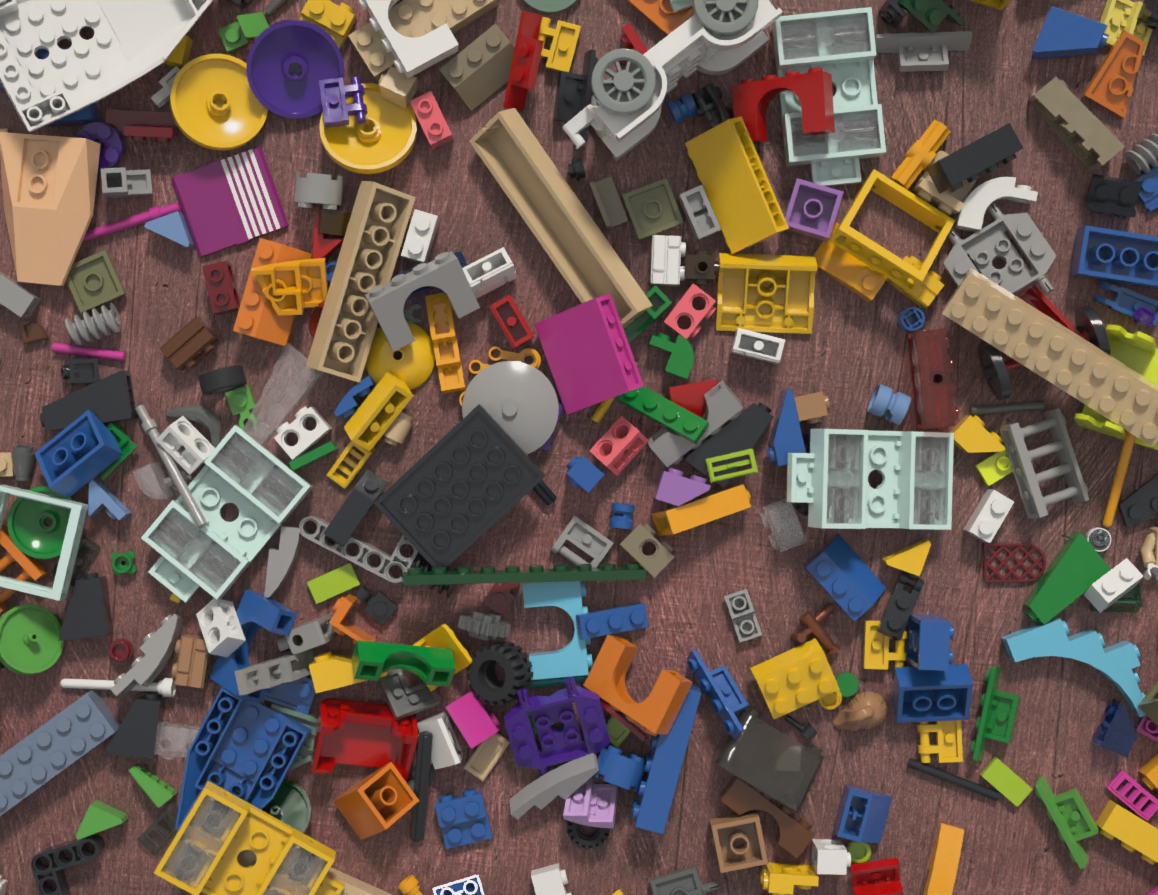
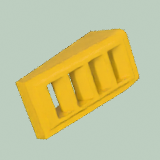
M350 441L326 476L346 489L375 451V448L373 447L368 451ZM354 446L358 448L360 451H362L365 455H363L361 452L355 449ZM348 454H352L357 459H359L360 462L357 463L355 460L349 457ZM345 461L347 464L353 467L354 470H350L348 467L342 464V462ZM337 468L349 477L347 479L336 472Z

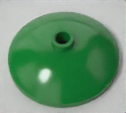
M48 486L29 489V491L73 501L71 497H66L53 491ZM18 497L13 502L8 513L7 526L10 538L15 546L28 556L38 559L60 556L71 509ZM48 517L52 519L51 526H48L46 524V519Z

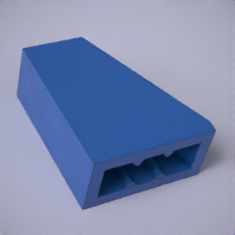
M1051 6L1032 50V58L1046 59L1096 55L1099 47L1104 49L1109 34H1106L1107 25Z

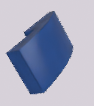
M370 376L361 380L344 396L334 412L336 417L340 418L343 416L346 419L356 412L355 408L360 406L355 397L359 395L361 399L372 392L371 387L375 386Z

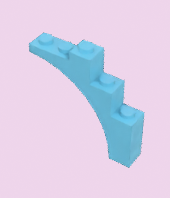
M1053 617L1045 625L1037 623L1001 637L1008 657L1013 662L1033 657L1057 656L1087 663L1099 670L1115 684L1125 697L1134 715L1138 717L1146 715L1138 707L1146 695L1143 692L1141 693L1139 689L1140 679L1135 670L1132 671L1133 668L1141 666L1138 658H1141V655L1135 644L1133 645L1131 642L1124 640L1103 649L1105 642L1102 635L1090 628L1067 637L1069 634L1068 626L1065 621H1061L1057 617Z

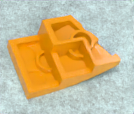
M325 258L286 261L251 268V275L256 278L262 287V292L271 301L272 307L278 316L303 315L304 308L324 307L328 293Z

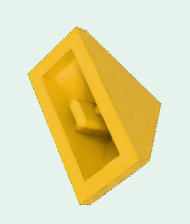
M923 539L882 558V561L886 565L920 576L931 543L929 540Z

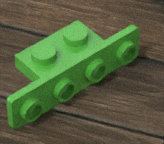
M1039 777L1035 784L1037 797L1043 800L1047 807V815L1051 821L1055 822L1061 841L1066 842L1072 861L1077 863L1080 869L1086 868L1088 856L1079 840L1098 834L1099 829L1077 788L1054 796L1045 777Z

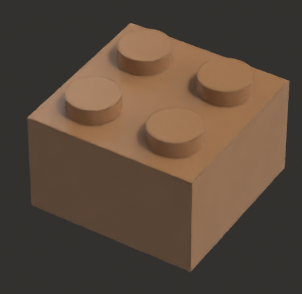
M757 811L709 819L720 873L768 864Z

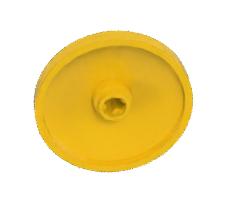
M207 54L189 61L177 73L171 87L170 109L176 125L187 138L208 149L231 150L247 144L259 133L267 117L268 109L258 101L250 88L246 63L230 55Z
M363 83L361 84L364 86L365 91L363 101L368 111L366 123L358 124L356 116L353 115L349 116L350 125L325 128L322 112L319 126L320 136L325 151L339 166L356 173L375 174L397 166L409 155L416 141L417 123L415 113L410 104L407 109L381 98L378 84ZM346 97L347 105L354 104L353 97Z

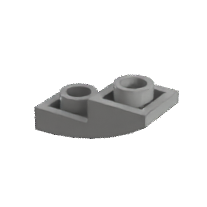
M747 589L724 596L739 643L762 637Z

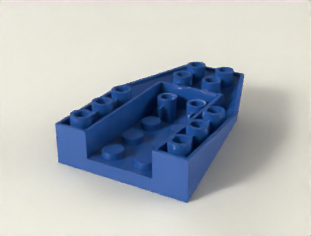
M222 687L187 752L175 829L179 830L207 781L214 783L260 810L264 808L276 795L312 729L262 702L256 703L242 700Z

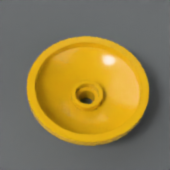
M406 321L415 341L396 350L402 353V358L396 360L394 358L396 351L392 350L379 326L375 331L365 364L369 376L378 384L383 376L389 372L405 382L410 391L418 388L430 377L435 366L434 346L430 336L418 325Z

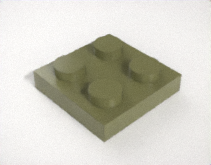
M667 178L622 194L638 240L684 224Z
M107 250L72 264L66 281L80 313L83 314L85 311H91L94 308L127 295Z

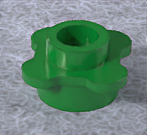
M130 550L121 554L114 552L111 555L113 573L117 576L127 572L129 574L135 573L137 569L134 565L135 553Z

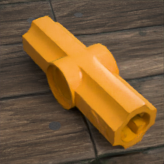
M934 119L920 139H917L904 156L905 159L894 171L890 179L908 190L920 172L924 171L936 156L935 152L949 136L951 131L947 126Z

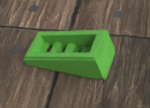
M138 763L129 770L132 777L158 808L177 793L174 788Z

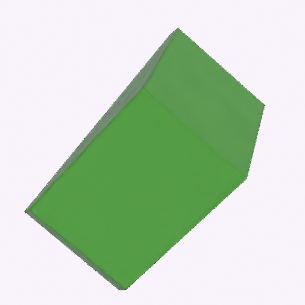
M95 800L90 804L76 834L77 840L120 825L128 819V815Z

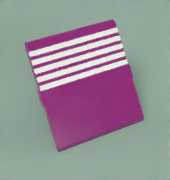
M261 147L226 159L215 160L206 166L171 178L199 258L235 245L246 244L252 241V239L289 226Z

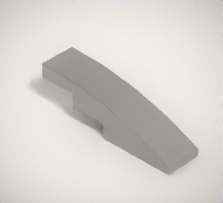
M312 648L295 655H285L234 671L239 696L311 675L309 664L314 661V649Z
M591 753L572 760L528 784L509 799L511 815L518 820L534 805L542 810L558 795L566 800L599 771L597 756Z

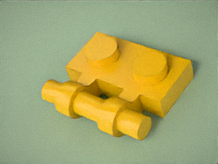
M542 17L538 40L544 42L540 60L541 58L547 59L546 69L557 72H570L581 26L558 20L556 29L549 28L551 19ZM546 37L553 38L550 50L543 49Z
M864 620L863 668L888 670L889 660H894V669L895 667H904V660L907 659V653L904 652L907 631L904 630L901 640H895V652H889V639L892 638L876 631L880 620Z
M961 720L935 721L936 723L919 722L917 724V731L920 732L918 753L921 754V763H930V754L937 753V761L939 763L963 762ZM929 732H936L935 745H930Z

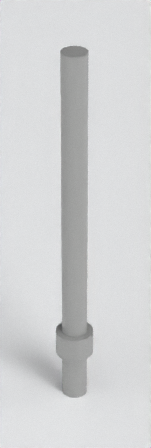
M144 405L137 406L135 410L142 421V429L146 435L150 436L198 528L205 527L207 522L173 458L156 441L160 436L157 431L159 429L154 419L150 418Z

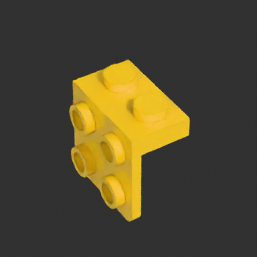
M442 624L413 644V646L452 649L456 668L454 674L472 663V658L469 656L468 651L461 645L454 632L446 624ZM427 685V687L429 688L430 691H433V690H435L437 687H439V686Z

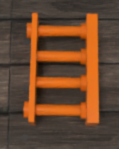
M2 523L0 544L7 551L5 552L6 555L0 560V573L12 562H18L23 569L22 573L16 578L17 580L27 582L29 579H34V581L43 579L49 572L36 558L26 555L15 546L10 538L8 528ZM5 588L0 593V614L11 609L5 601L16 590Z

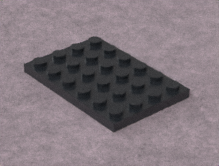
M478 404L374 502V505L433 568H447L534 488L546 474L481 404Z

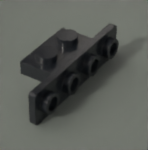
M591 49L585 53L582 75L564 71L559 72L553 116L554 121L567 123L589 105L590 96L593 95L591 87L592 72L598 62V58L595 57L596 50ZM585 128L579 134L587 143L589 130Z

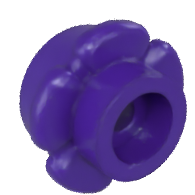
M1139 307L1137 311L1132 313L1133 321L1142 328H1146L1147 325L1149 327L1154 326L1153 321L1156 319V316L1148 309Z

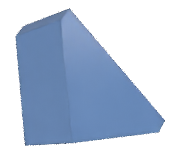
M177 211L145 223V228L193 250L195 245L185 217L181 212Z

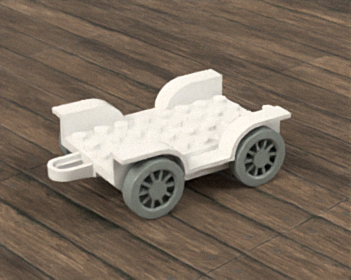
M693 0L694 12L689 19L646 53L641 54L632 49L622 48L612 50L602 56L592 72L591 87L593 95L591 104L586 106L562 128L577 146L576 149H579L586 143L579 132L592 125L598 136L612 152L615 161L619 160L654 131L660 118L661 105L666 93L678 85L677 81L683 75L685 78H688L696 70L707 75H722L736 69L767 45L769 38L763 30L776 21L783 11L780 8L776 10L769 0ZM618 61H628L624 70H621ZM613 63L615 64L617 69L616 74L610 69H608V67ZM604 73L609 75L611 78L603 80Z

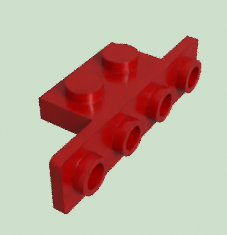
M522 11L503 105L504 108H515L516 110L523 111L528 89L534 90L544 42L538 40L542 15Z

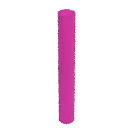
M61 343L52 344V352L117 361H125L126 352Z

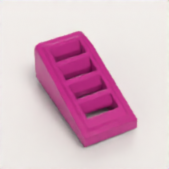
M1122 769L1106 785L1110 792L1144 821H1148L1158 810V800ZM1126 779L1128 782L1118 792L1116 789ZM1134 786L1135 789L1125 798V794ZM1142 793L1143 796L1138 800V802L1135 805L1132 804V802L1139 796V794Z

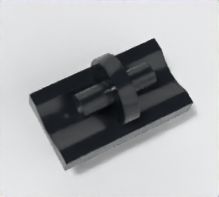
M712 82L692 94L699 108L695 114L697 117L703 116L709 129L728 119H732L734 116L731 109L725 107L721 100L723 93L720 87H714Z

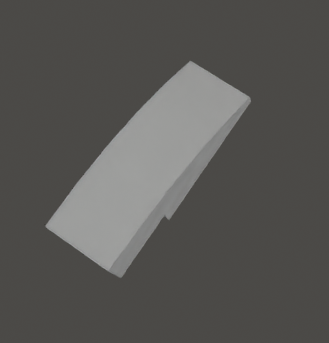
M281 526L279 548L269 549L265 598H270L276 593L295 563L303 537L300 533L301 528L298 526Z

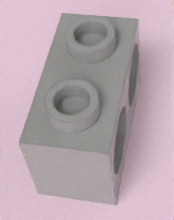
M702 185L679 195V202L697 242L720 232V225Z

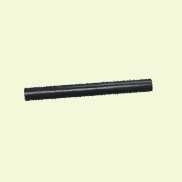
M913 758L908 760L907 767L995 801L1000 796V792L926 763H921Z

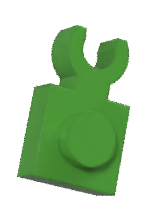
M250 385L225 393L233 416L238 414L241 416L239 426L242 430L247 429L245 422L249 418L253 421L254 426L259 425L258 418L251 412V410L257 408Z

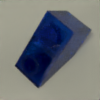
M1113 699L1112 703H1109L1105 708V718L1102 725H1099L1095 730L1094 743L1127 758L1137 735L1125 704Z

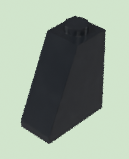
M98 572L83 574V579L76 580L60 630L59 641L103 636L113 633L106 576L99 577Z
M146 692L138 697L107 746L106 753L149 759L156 758L160 751L166 698H161L158 693Z

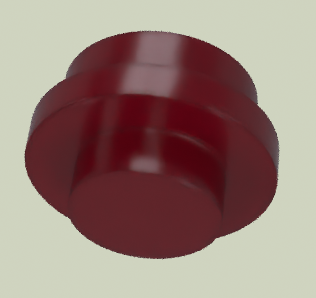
M124 638L114 640L109 646L110 657L120 663L128 661L134 652L132 643Z

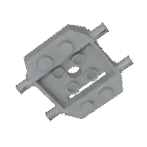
M993 203L992 206L990 205L987 208L995 219L993 223L964 240L959 237L954 228L949 231L947 236L953 246L943 266L957 287L970 268L977 272L979 270L982 275L1014 295L1035 284L1040 285L1045 295L1049 294V291L1051 293L1054 290L1047 279V274L1057 255L1028 213L1004 215L996 203ZM1007 231L1013 238V240L1015 241L1023 255L1026 257V259L1032 266L1033 270H1029V268L1022 260V258L1020 257L1012 243L1009 241V239L1005 235ZM1001 258L1005 261L1006 266L1002 269H996L992 265L993 260Z

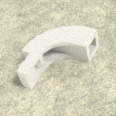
M999 177L986 181L967 194L962 202L964 206L955 215L953 228L976 233L982 229L985 211L993 201L1004 199L1032 204L1036 202L1038 192L1031 191L1032 187L1026 185H1017L1016 188L1015 177Z

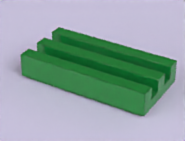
M330 441L290 461L289 465L292 471L298 470L339 448L336 442Z

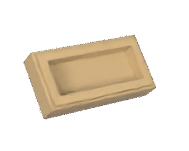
M498 732L479 744L465 764L464 769L481 781H484L510 744V740Z

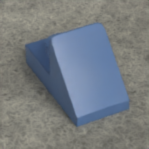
M92 479L89 482L88 516H95L105 506L106 513L112 519L125 520L132 512L100 479Z

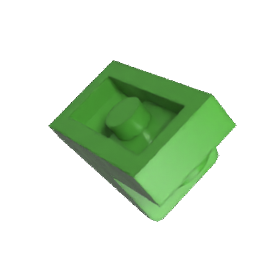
M263 12L237 16V22L218 29L229 54L248 46L253 38L269 27Z

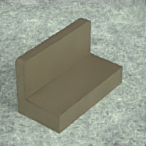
M610 176L595 183L594 181L589 182L590 191L605 229L609 230L627 223L629 220L612 177Z

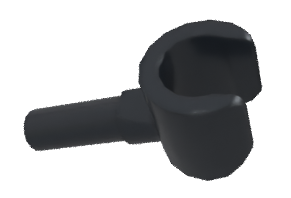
M788 714L784 719L796 727L807 739H811L817 734V731L810 723L803 727Z

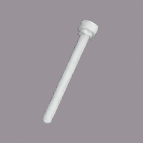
M65 678L61 680L60 685L63 688L110 690L115 685V680ZM164 678V680H159V682H152L148 687L141 686L138 683L131 691L158 692L163 697H174L176 693L175 678Z

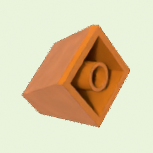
M390 762L348 788L333 802L362 840L388 829L417 804L419 799L393 763Z

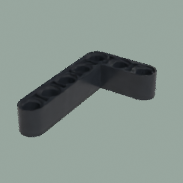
M93 834L79 840L74 839L45 848L32 858L31 868L39 894L71 895L63 869L97 857L104 850L105 843L100 835ZM87 842L94 844L95 852L87 849ZM64 849L72 853V859L65 857ZM42 856L49 860V866L42 864ZM49 879L56 883V889L48 885Z

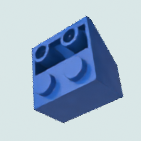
M845 784L833 831L838 837L863 843H880L892 796Z

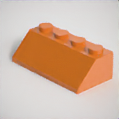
M260 238L251 268L286 261L313 259V254ZM250 270L233 331L287 347L296 315L278 316L272 307L271 301L266 298L262 292V287L256 278L251 275Z

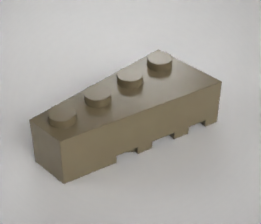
M1057 77L1049 81L1028 99L1089 173L1103 166L1125 147L1069 90L1068 85Z

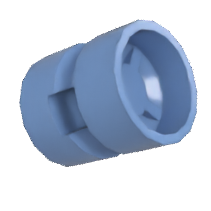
M878 384L869 402L867 412L878 417L885 415L887 421L900 425L909 408L911 396L901 392L894 394L892 388Z

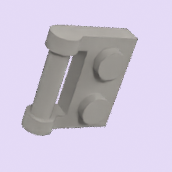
M574 515L550 551L554 554L559 553L576 566L578 564H589L563 545L567 539L594 559L590 564L592 568H597L614 542Z

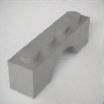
M723 380L704 394L706 409L702 418L708 421L709 427L697 444L688 441L665 427H662L648 438L649 447L667 468L671 464L676 465L684 458V454L689 450L697 449L707 436L719 432L726 421L734 420L740 415L743 406Z

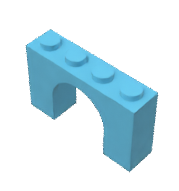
M585 582L522 583L524 608L541 606L562 608L571 616L575 627L571 641L564 648L556 651L529 653V662H532L530 671L533 672L531 680L589 675L588 669L592 668L593 663L592 654H587L586 645L591 644L590 638L579 639L576 615L588 613L587 606H582V597H586Z

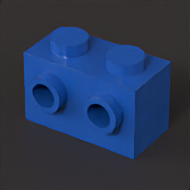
M575 455L566 466L569 469L566 474L570 476L567 481L577 490L582 487L588 493L605 475L583 455L580 458Z

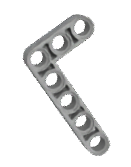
M306 517L299 524V532L303 537L392 583L401 582L402 576L400 578L392 576L390 572L391 567L398 565L402 568L403 572H407V569L411 568L414 559L419 554L416 548L403 535L393 554L390 555L354 535L351 536L344 547L338 543L336 545L330 544L327 541V536L323 534L330 523L319 517ZM310 520L314 521L317 525V530L314 534L306 530V523ZM350 543H356L360 547V552L357 556L349 553L348 546ZM403 544H410L414 548L412 556L407 557L403 555L401 550ZM371 554L380 556V566L375 567L370 564L369 558Z

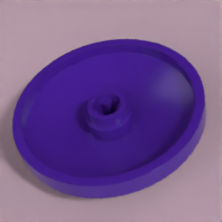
M291 19L270 25L256 37L248 53L246 71L253 94L265 108L283 117L294 119L307 118L322 112L319 80L343 77L344 80V62L336 42L324 29L308 21Z

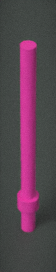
M177 202L161 208L160 206L150 208L148 212L88 230L82 242L143 224L177 211L181 212V207Z

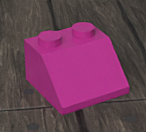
M475 690L445 707L471 749L501 730L499 727L501 724L500 719L495 712L490 713L486 707L488 703L481 702V697L476 698L474 695Z

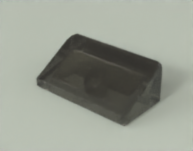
M81 535L70 585L73 587L76 580H80L83 577V574H85L101 548L83 535ZM59 561L57 562L56 566H55L54 569L52 570V574H53L54 578H55V575H56V571H57V567H58Z

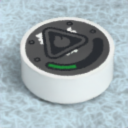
M1092 528L1085 536L1097 552L1105 551L1111 544V535L1103 528Z

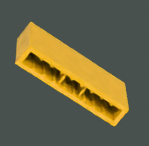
M742 116L728 119L685 143L688 155L696 168L697 177L702 182L724 234L725 243L732 254L748 249L789 229Z

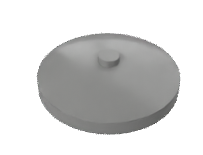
M518 361L498 362L484 368L468 385L462 403L463 419L478 404H481L527 454L540 448L550 438L556 427L559 414L557 395L548 378L535 367Z

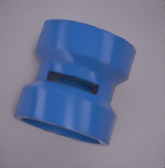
M689 92L683 94L679 100L666 102L669 113L676 125L683 122L687 116L693 117L696 115L697 107Z
M917 307L904 309L897 317L898 327L905 332L916 331L925 322L924 313Z
M612 503L613 517L610 519L609 527L633 529L631 518L632 514L635 513V505Z

